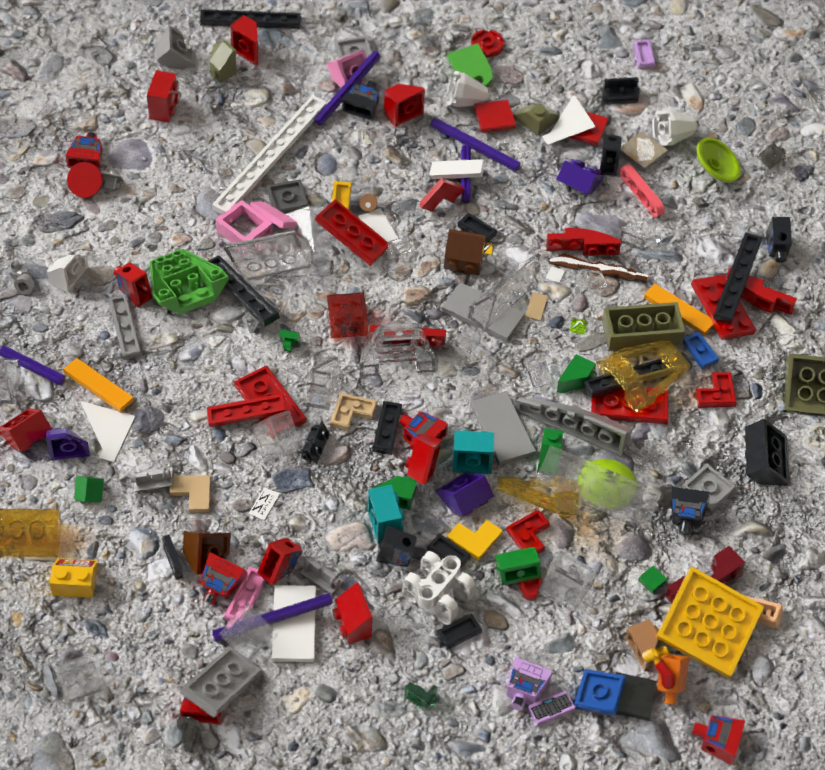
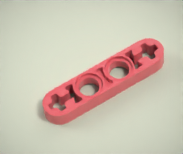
M630 164L620 167L619 173L621 178L651 215L655 218L665 213L663 203Z

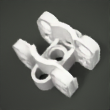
M428 551L422 557L420 563V571L427 578L421 579L417 574L409 573L403 580L402 594L409 602L418 603L426 612L436 615L439 621L449 625L457 616L458 605L453 598L457 597L461 601L469 602L475 593V581L466 573L460 574L461 562L458 557L449 555L441 561L438 555ZM449 590L451 591L453 598L449 595H446L449 592Z

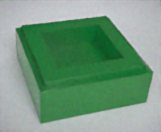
M652 566L639 576L638 581L653 594L667 582V578Z

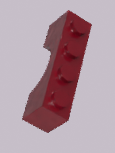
M727 546L714 555L711 564L713 570L711 577L727 586L729 581L732 579L737 580L742 576L745 561L730 546ZM684 576L667 588L665 597L671 603H673L685 578Z

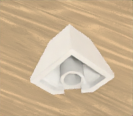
M76 254L58 259L47 270L49 284L68 292L88 268L86 255Z

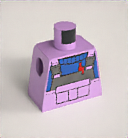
M515 657L507 689V696L513 698L511 707L521 711L525 703L531 705L537 702L551 681L552 670Z

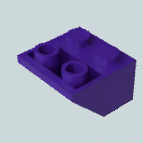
M571 158L570 161L564 160L556 180L585 194L592 195L605 175L601 174L600 169L593 166L586 167L585 162Z

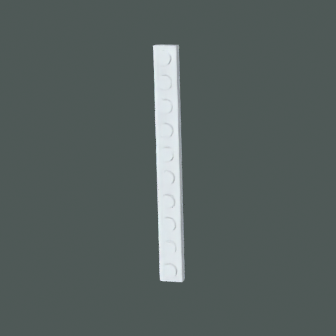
M312 95L212 204V209L220 214H224L234 204L243 200L313 123L315 117L327 105V102Z

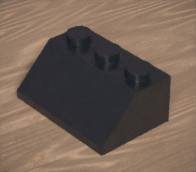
M765 419L746 426L744 440L746 444L745 471L747 476L758 484L789 485L787 436Z

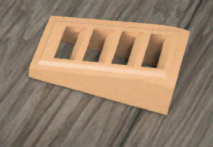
M748 597L764 606L757 622L778 629L783 616V606Z

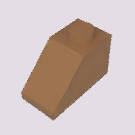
M650 619L628 627L625 637L644 672L649 669L651 662L647 663L642 654L651 648L656 649L659 640L656 638L659 629L656 625L652 624Z

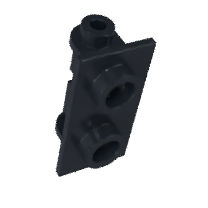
M323 421L320 422V425L316 424L311 427L307 437L308 442H305L301 450V458L304 460L312 458L315 464L318 463L330 435Z

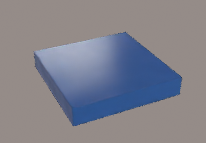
M585 669L574 703L575 709L616 716L626 677L624 675Z

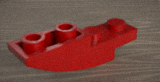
M564 228V233L547 234L546 251L582 250L583 256L619 255L621 240L613 236L582 228Z
M729 268V270H728L727 279H728V276H729V274H730L731 268ZM749 275L741 298L771 314L774 309L792 315L797 298L764 287V280Z

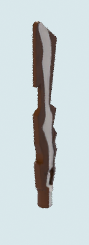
M565 253L549 260V264L576 270L580 267L589 269L595 274L617 276L620 279L646 282L648 279V274L637 272L633 268H626L614 263L605 264L601 261L591 263Z

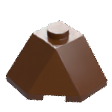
M184 531L183 553L194 574H203L210 552L223 559L230 554L231 533Z

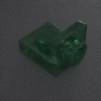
M409 682L405 686L404 698L425 711L428 706L432 707L437 701L438 687L433 685L426 693L420 685H414Z

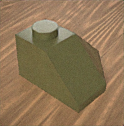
M226 40L214 43L209 61V73L221 83L237 74L236 50Z
M541 104L524 106L513 115L516 121L537 136L556 123L561 116L550 107Z

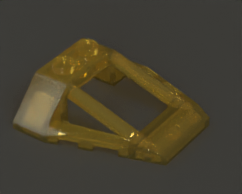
M658 341L623 348L596 360V364L603 373H611L625 391V400L634 412L653 404L658 395L667 391V387L672 382H676L691 368V365L671 341ZM655 352L667 368L639 375L626 359ZM668 376L647 392L643 382Z
M497 477V490L504 494L514 496L559 514V517L571 518V515H576L579 494L576 492V480L549 478V482H540L541 478H532V481H521L520 477ZM530 487L555 488V493L549 496L542 493V491Z

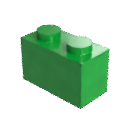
M535 547L495 555L496 571L502 585L542 577L541 562Z

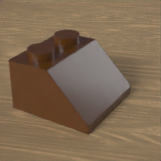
M449 229L443 269L480 275L486 235Z

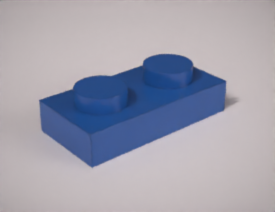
M700 332L684 337L683 345L701 369L718 363V356Z

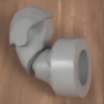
M16 260L12 261L8 272L16 280L14 283L15 289L21 294L31 293L35 286L32 274L23 263H19Z

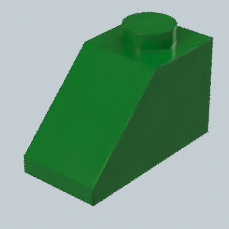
M576 354L558 380L557 392L563 393L583 389L584 380L596 377V363Z
M544 428L537 473L557 476L564 431Z
M396 476L374 487L392 485L393 491L398 493V507L411 510L417 486L415 479L407 476Z

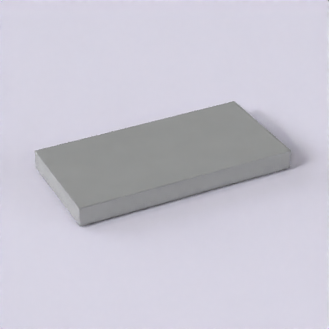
M461 282L443 304L441 310L506 342L525 315L524 312Z
M506 391L471 401L470 406L482 431L494 433V456L499 466L535 455L536 450Z
M228 647L184 685L180 693L215 717L260 676L262 670Z

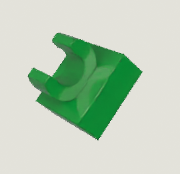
M280 330L279 338L281 342H284V351L291 352L293 344H300V334L298 332Z

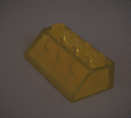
M0 509V556L58 557L62 525L59 509Z

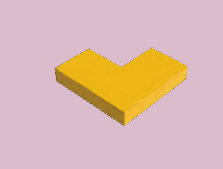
M488 520L475 533L458 523L447 535V539L479 561L502 535L503 530Z

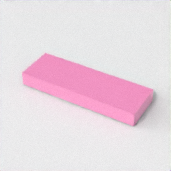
M250 203L253 209L282 229L297 227V221L268 203Z
M249 566L246 577L241 582L224 615V620L236 623L248 618L266 582L264 578L257 574L258 569Z

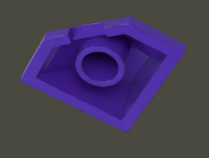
M68 428L47 430L46 440L50 460L90 456L88 442Z

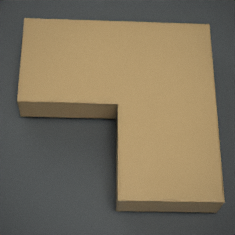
M340 392L330 421V427L349 431L353 416L372 420L377 407V401Z
M173 475V486L170 487L169 491L170 496H189V513H209L210 475Z

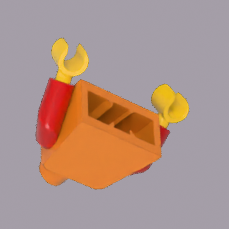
M665 646L645 651L642 654L644 660L647 663L654 661V667L659 672L658 690L665 691L664 703L676 704L677 693L685 691L690 657L673 655L669 648Z

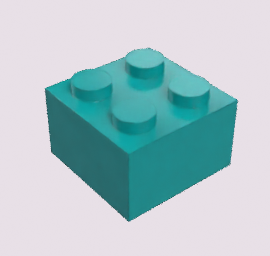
M455 431L452 472L491 474L494 456V433L487 431Z
M392 485L368 489L367 511L377 544H380L386 526L404 531L402 522L404 520V512L402 508L398 507V493L393 491Z

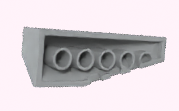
M524 398L517 399V413L557 430L564 431L566 434L620 457L630 441L632 428L610 420L606 416L556 402Z

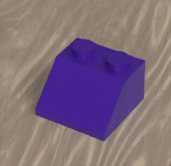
M465 472L435 490L436 494L454 514L462 516L471 514L474 508L487 504L488 500L494 497L486 476L471 472Z

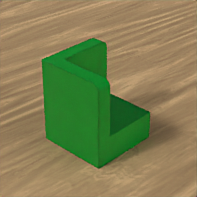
M76 476L74 499L82 502H102L104 479L94 476Z

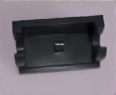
M638 77L604 79L602 89L604 104L638 103L640 94Z

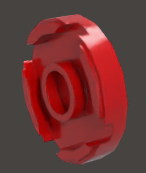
M480 30L471 38V45L478 43L485 57H495L503 51L504 38L494 30Z
M77 163L68 172V188L77 197H93L102 188V172L92 163Z

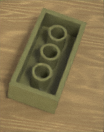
M678 302L604 308L602 324L608 351L680 346L683 343L685 329Z

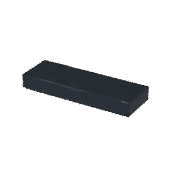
M383 401L372 452L392 455L402 404Z

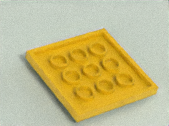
M691 566L656 638L729 679L737 666L764 606Z

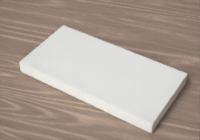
M275 585L274 610L316 597V586ZM315 610L273 623L272 662H314Z

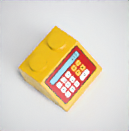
M57 558L52 565L49 582L52 596L93 598L99 561Z

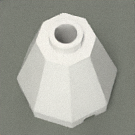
M454 72L456 77H451L447 90V98L450 99V102L447 101V105L464 107L488 102L490 92H488L487 87L465 73Z
M672 110L657 111L656 114L658 116L653 118L652 121L653 137L655 139L658 138L660 142L657 143L662 146L674 145L693 135L697 129V122L692 116Z

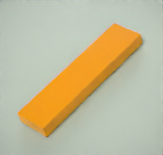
M656 283L644 294V299L652 304L678 302L683 323L700 332L703 336L714 327L710 317Z
M78 358L63 369L64 374L120 413L134 401L133 396Z

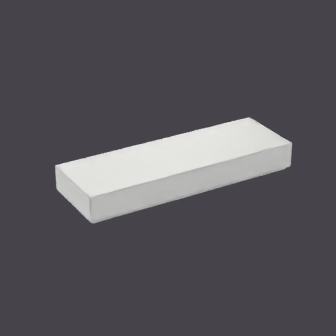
M483 159L432 162L429 176L431 179L482 177L485 163Z

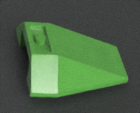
M185 249L176 250L171 254L160 256L150 261L153 297L160 306L179 314L216 301L229 280V277L222 268Z

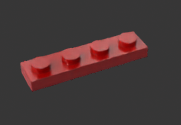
M281 393L207 407L208 424L211 428L286 414L284 395Z

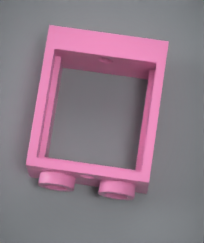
M241 200L216 219V230L248 255L273 235V223ZM241 215H244L258 226L245 237L230 226Z

